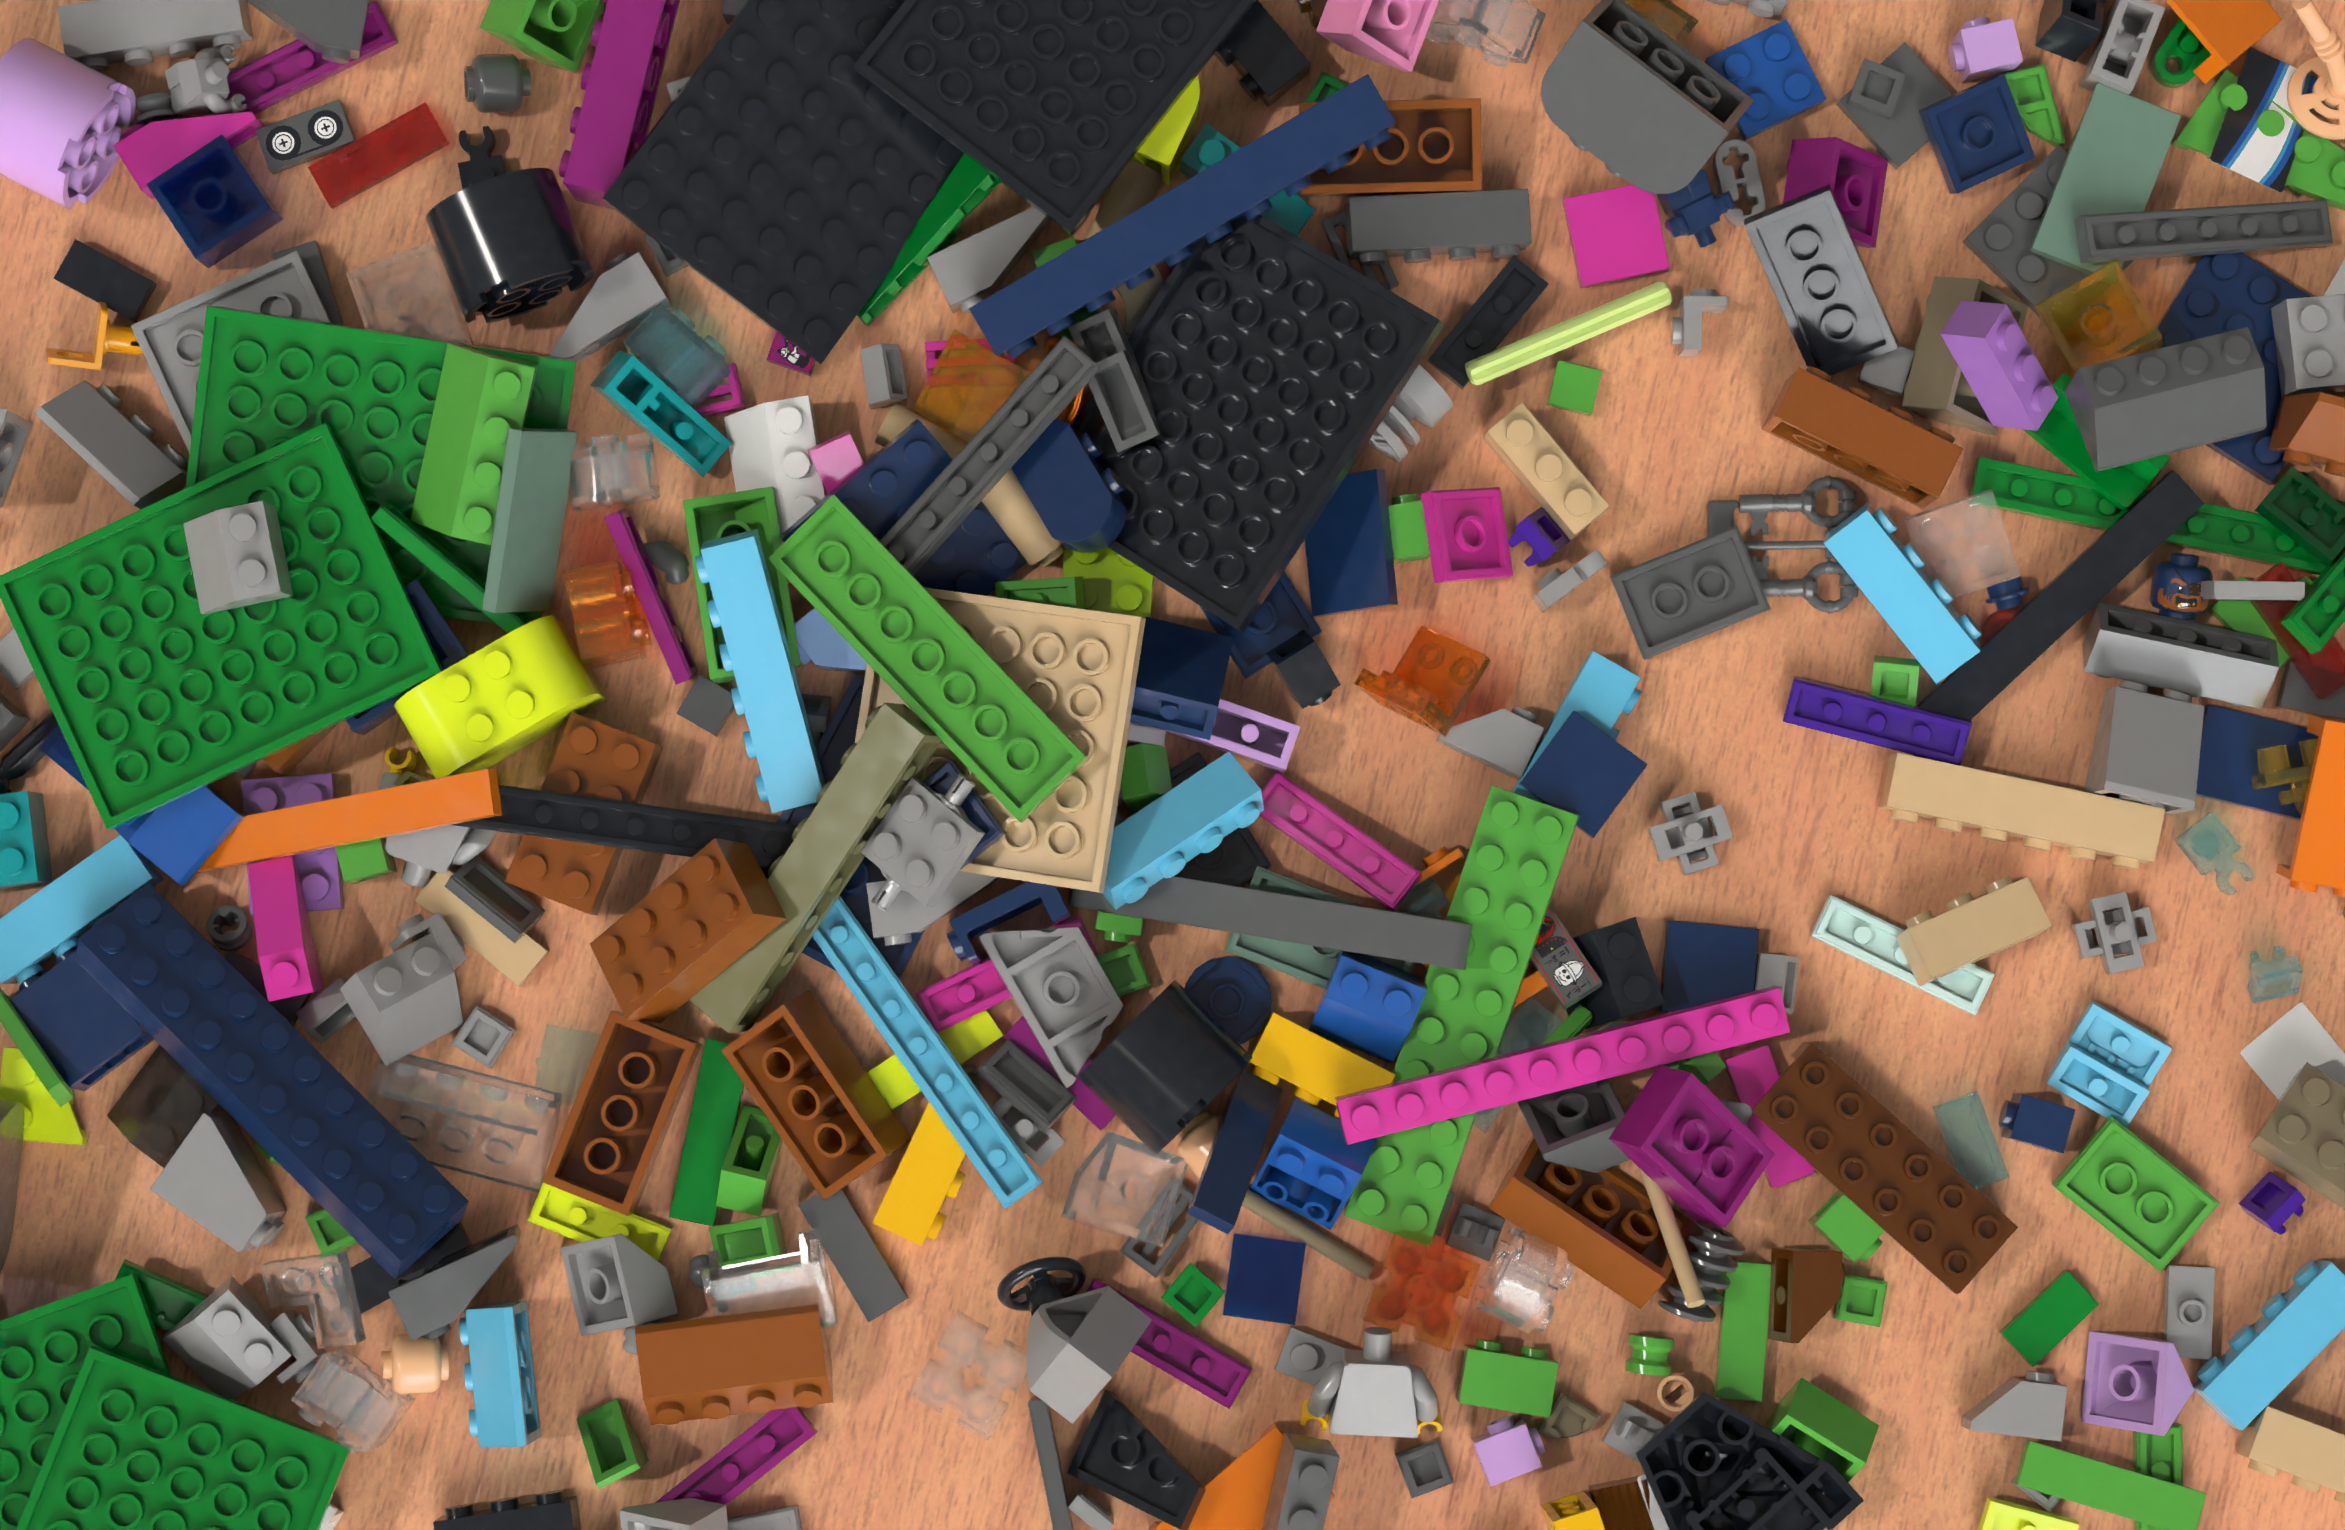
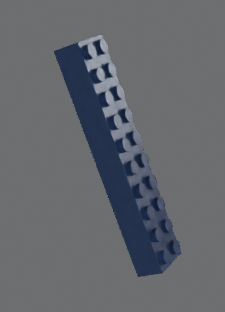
M1367 74L969 308L996 356L1008 353L1011 359L1016 358L1037 346L1038 343L1034 337L1047 330L1049 335L1052 336L1076 323L1077 321L1073 314L1084 307H1087L1089 313L1114 301L1116 298L1112 291L1125 283L1130 290L1155 277L1151 269L1154 266L1166 261L1168 266L1172 267L1194 254V251L1190 245L1205 237L1208 244H1211L1233 231L1229 222L1243 214L1250 221L1271 209L1273 206L1269 201L1270 198L1282 191H1285L1287 196L1291 197L1312 185L1308 176L1324 167L1329 175L1352 161L1349 152L1364 144L1367 151H1370L1392 138V135L1388 129L1395 126L1396 122L1370 76Z
M149 883L78 938L76 961L394 1279L462 1220L469 1201Z

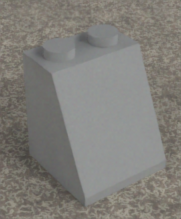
M2121 681L2120 687L2114 686L2106 689L2083 792L2164 808L2165 813L2170 815L2194 810L2205 706L2191 703L2192 696L2184 693L2165 691L2164 697L2147 693L2148 686L2135 682Z
M227 1111L203 1113L150 1188V1190L240 1253L259 1249L263 1244L270 1246L285 1226L280 1221L287 1211L285 1205L237 1122Z

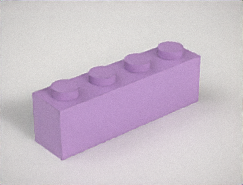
M1220 699L1210 740L1166 730V732L1225 753L1229 751L1234 756L1284 773L1300 726Z

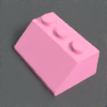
M1327 0L1316 32L1348 52L1404 72L1412 73L1439 0Z

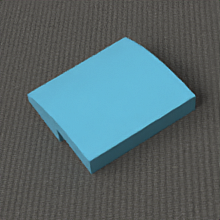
M2091 1000L2060 1052L2046 1080V1084L2106 1118L2111 1114L2127 1127L2149 1094L2148 1086L2172 1051V1046L2135 1023Z

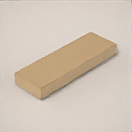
M449 870L447 873L437 872L414 901L431 915L440 912L450 930L455 931L466 944L517 986H522L550 951L528 933L524 934L516 943L512 942L445 887L449 878L454 874L452 870Z

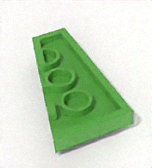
M2225 69L2171 145L2184 150H2194L2207 155V159H2210L2228 106L2237 111L2242 109L2247 103L2248 96L2245 89L2236 84L2239 77ZM2273 102L2304 130L2302 137L2294 144L2295 157L2285 186H2288L2291 191L2314 200H2327L2328 205L2345 210V151L2330 140L2318 137L2304 129L2291 113ZM2266 110L2258 117L2257 125L2264 135L2273 137L2282 132L2285 122L2283 116L2278 111Z

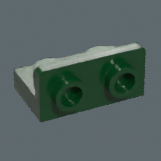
M2293 466L2281 477L2255 509L2256 512L2326 567L2345 547V502L2335 500L2320 488L2315 478L2305 472H2299Z

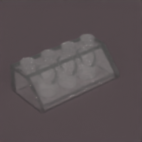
M409 1054L387 1067L382 1059L380 1060L368 1086L367 1100L432 1165L539 1193L559 1124L562 1093L418 1057L413 1054Z

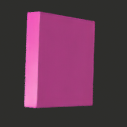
M1634 185L1563 199L1562 203L1580 288L1669 270L1670 266L1653 193L1643 191Z
M1500 487L1440 490L1421 494L1434 583L1501 579L1513 576Z

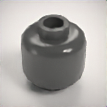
M514 54L477 55L473 59L471 66H465L466 101L473 102L475 108L481 113L517 111L521 107L523 96L531 95L529 69H521L520 62Z

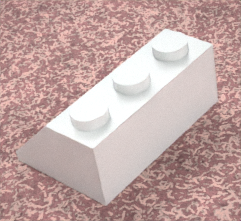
M807 395L762 403L724 417L727 439L732 442L729 446L736 492L773 486L780 532L782 534L828 495L807 450L820 444L813 403Z

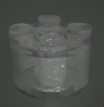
M651 433L626 436L625 442L619 441L618 434L595 436L591 438L592 446H588L587 442L576 443L575 450L571 451L568 495L573 510L611 508L610 505L626 503V506L635 505L660 497V486Z
M1514 1226L1508 1231L1515 1235L1514 1239L1510 1244L1501 1240L1485 1269L1479 1287L1487 1290L1485 1299L1483 1301L1476 1297L1475 1307L1525 1333H1529L1534 1328L1544 1331L1554 1313V1306L1550 1304L1558 1288L1564 1290L1570 1282L1575 1266L1567 1262L1566 1250L1518 1226Z

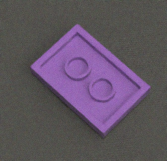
M333 773L241 780L244 816L337 798L336 777ZM335 847L295 854L294 857L307 912L344 909L342 872ZM248 873L250 915L253 916L252 898Z

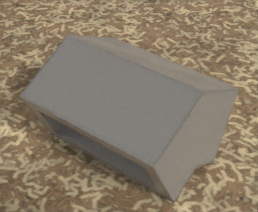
M881 343L861 349V359L870 408L893 406L895 403L898 404V402L908 400L900 345Z
M1757 953L1754 991L1778 986L1781 989L1786 1014H1793L1799 958Z
M340 977L296 1012L305 1030L321 1044L356 1017L340 991V988L348 981L346 977Z

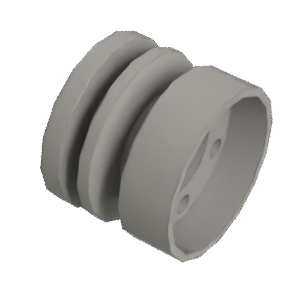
M1420 364L1367 443L1396 462H1400L1408 454L1405 445L1398 437L1412 446H1415L1421 440L1416 429L1411 424L1413 419L1429 428H1433L1454 406L1444 389Z

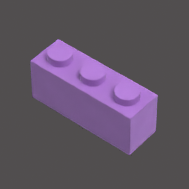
M1961 300L1940 335L1992 426L2037 431L2053 408L2058 396L2007 304Z

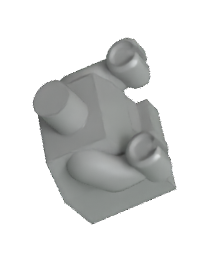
M225 44L221 48H205L196 54L195 59L175 63L165 71L174 115L242 113L247 109V104L242 105V102L246 100L242 94H235L228 100L226 99L230 93L227 82L229 74L228 65L237 59L236 54H231L235 51L233 45Z

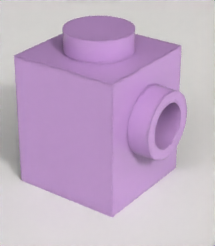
M1983 17L1965 22L1962 25L1963 29H1960L1952 39L1953 45H1949L1948 48L1952 70L1954 72L1959 71L1962 83L2015 71L2023 62L2013 18L1990 23L1988 17Z
M1512 1416L1500 1418L1486 1425L1488 1432L1471 1438L1486 1480L1490 1486L1542 1467L1538 1455L1545 1453V1449L1536 1427L1527 1429L1526 1423L1522 1419L1514 1422Z

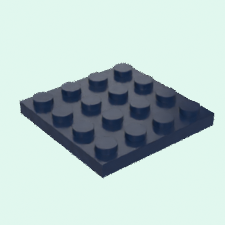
M2243 253L2201 255L2139 353L2245 327L2249 328L2264 365L2267 427L2262 431L2206 444V446L2269 485L2274 482L2286 463L2283 461L2284 453L2269 450L2281 400L2271 308L2286 299L2311 296Z
M916 419L865 462L863 466L783 532L779 538L785 542L834 494L880 541L950 464L952 458L922 422ZM981 501L914 577L925 588L988 596L995 590V582L1006 581L1027 561Z

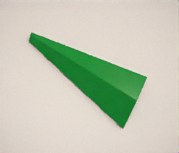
M966 154L961 157L913 227L893 267L857 314L867 326L929 266L928 256L947 248L962 233L960 223L1001 181Z

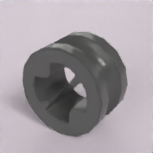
M154 93L138 97L136 99V109L140 110L141 114L137 116V123L147 125L152 121L178 119V114L174 115L171 108V94Z
M221 906L215 909L207 920V931L214 944L220 950L236 951L244 947L252 936V926L244 911L237 906ZM236 923L238 929L235 932L227 930L223 934L221 928L224 925L231 927Z

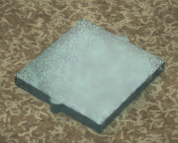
M547 1024L541 1056L535 1059V1063L539 1067L533 1098L573 1105L601 1034Z

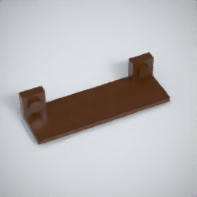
M1803 1042L1791 1055L1795 1058L1793 1063L1753 1106V1114L1953 1293H1961L2015 1232L2018 1226L1812 1042Z

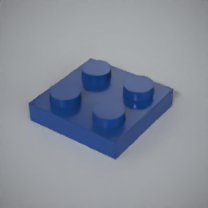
M1787 19L1707 57L1704 62L1754 100L1736 124L1744 141L1826 100V96Z

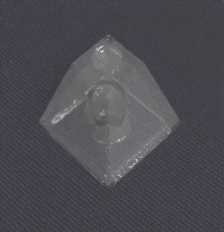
M1107 1132L1074 1173L1061 1217L1104 1232L1163 1248L1188 1164L1184 1158L1163 1150L1155 1155L1143 1143Z

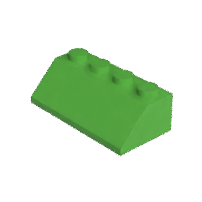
M448 342L410 521L451 537L492 545L509 428H525L539 363Z
M774 487L683 500L710 680L716 684L736 681L733 670L726 672L723 666L719 645L726 644L721 626L714 628L711 622L707 601L714 600L710 583H701L695 557L702 555L700 549L704 542L756 529L760 537L794 668L800 667L801 662L788 579L768 559L782 545V540L779 538L781 532Z

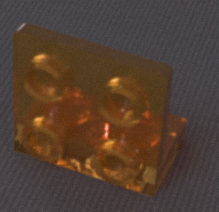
M1421 626L1393 673L1383 670L1381 675L1378 676L1363 668L1354 684L1379 705L1446 737L1489 665L1490 659L1475 649L1425 626Z

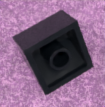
M1636 917L1572 937L1601 979L1603 986L1565 1009L1568 1017L1579 1005L1583 1006L1593 1015L1591 1024L1585 1028L1588 1029L1665 1004Z

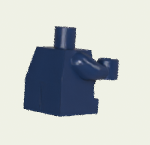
M1701 169L1693 180L1681 190L1669 194H1656L1665 214L1668 216L1665 226L1672 233L1673 237L1694 234L1700 248L1716 241L1710 225L1720 221L1722 214L1726 213L1729 209H1734L1736 206L1729 191L1718 194L1713 193L1704 169Z

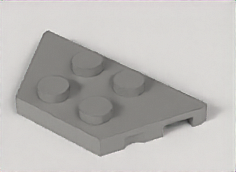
M1073 926L983 932L977 936L1060 1081L1065 1088L1070 1087L1076 1080V1075L1089 1055L1093 1054L1102 1040V1035L1108 1026L1113 1023L1124 1006L1079 927Z

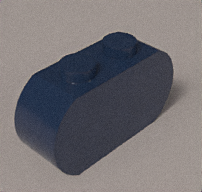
M1055 419L1011 468L1054 539L1062 542L1066 548L1075 552H1096L1110 545L1123 529L1126 521L1127 507L1119 493L1124 488L1109 467L1104 470L1097 457L1102 454V451L1090 433L1085 432L1081 434L1070 424Z

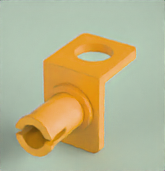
M105 302L98 303L92 353L46 348L48 364L100 371L102 357L107 354V351L145 356L131 327L110 325V320H107L108 308Z

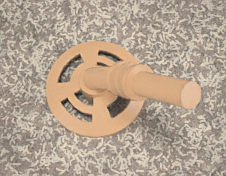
M2294 0L2292 6L2309 32L2310 45L2314 48L2318 57L2309 59L2301 64L2291 76L2287 87V101L2290 111L2296 121L2310 133L2325 139H2345L2344 43L2335 28L2326 25L2312 0ZM2310 71L2315 72L2319 78L2313 85L2312 93L2302 95V84L2305 76ZM2314 108L2320 115L2338 120V125L2326 123L2318 119L2310 110Z

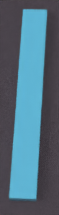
M839 895L812 937L1005 1209L1009 1208L1042 1184V1179Z

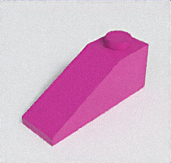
M253 112L152 121L147 125L140 123L132 126L122 134L121 138L123 140L113 146L141 191L153 200L256 136L255 130L264 127V124Z
M294 855L248 864L258 958L268 1002L312 993L323 988Z

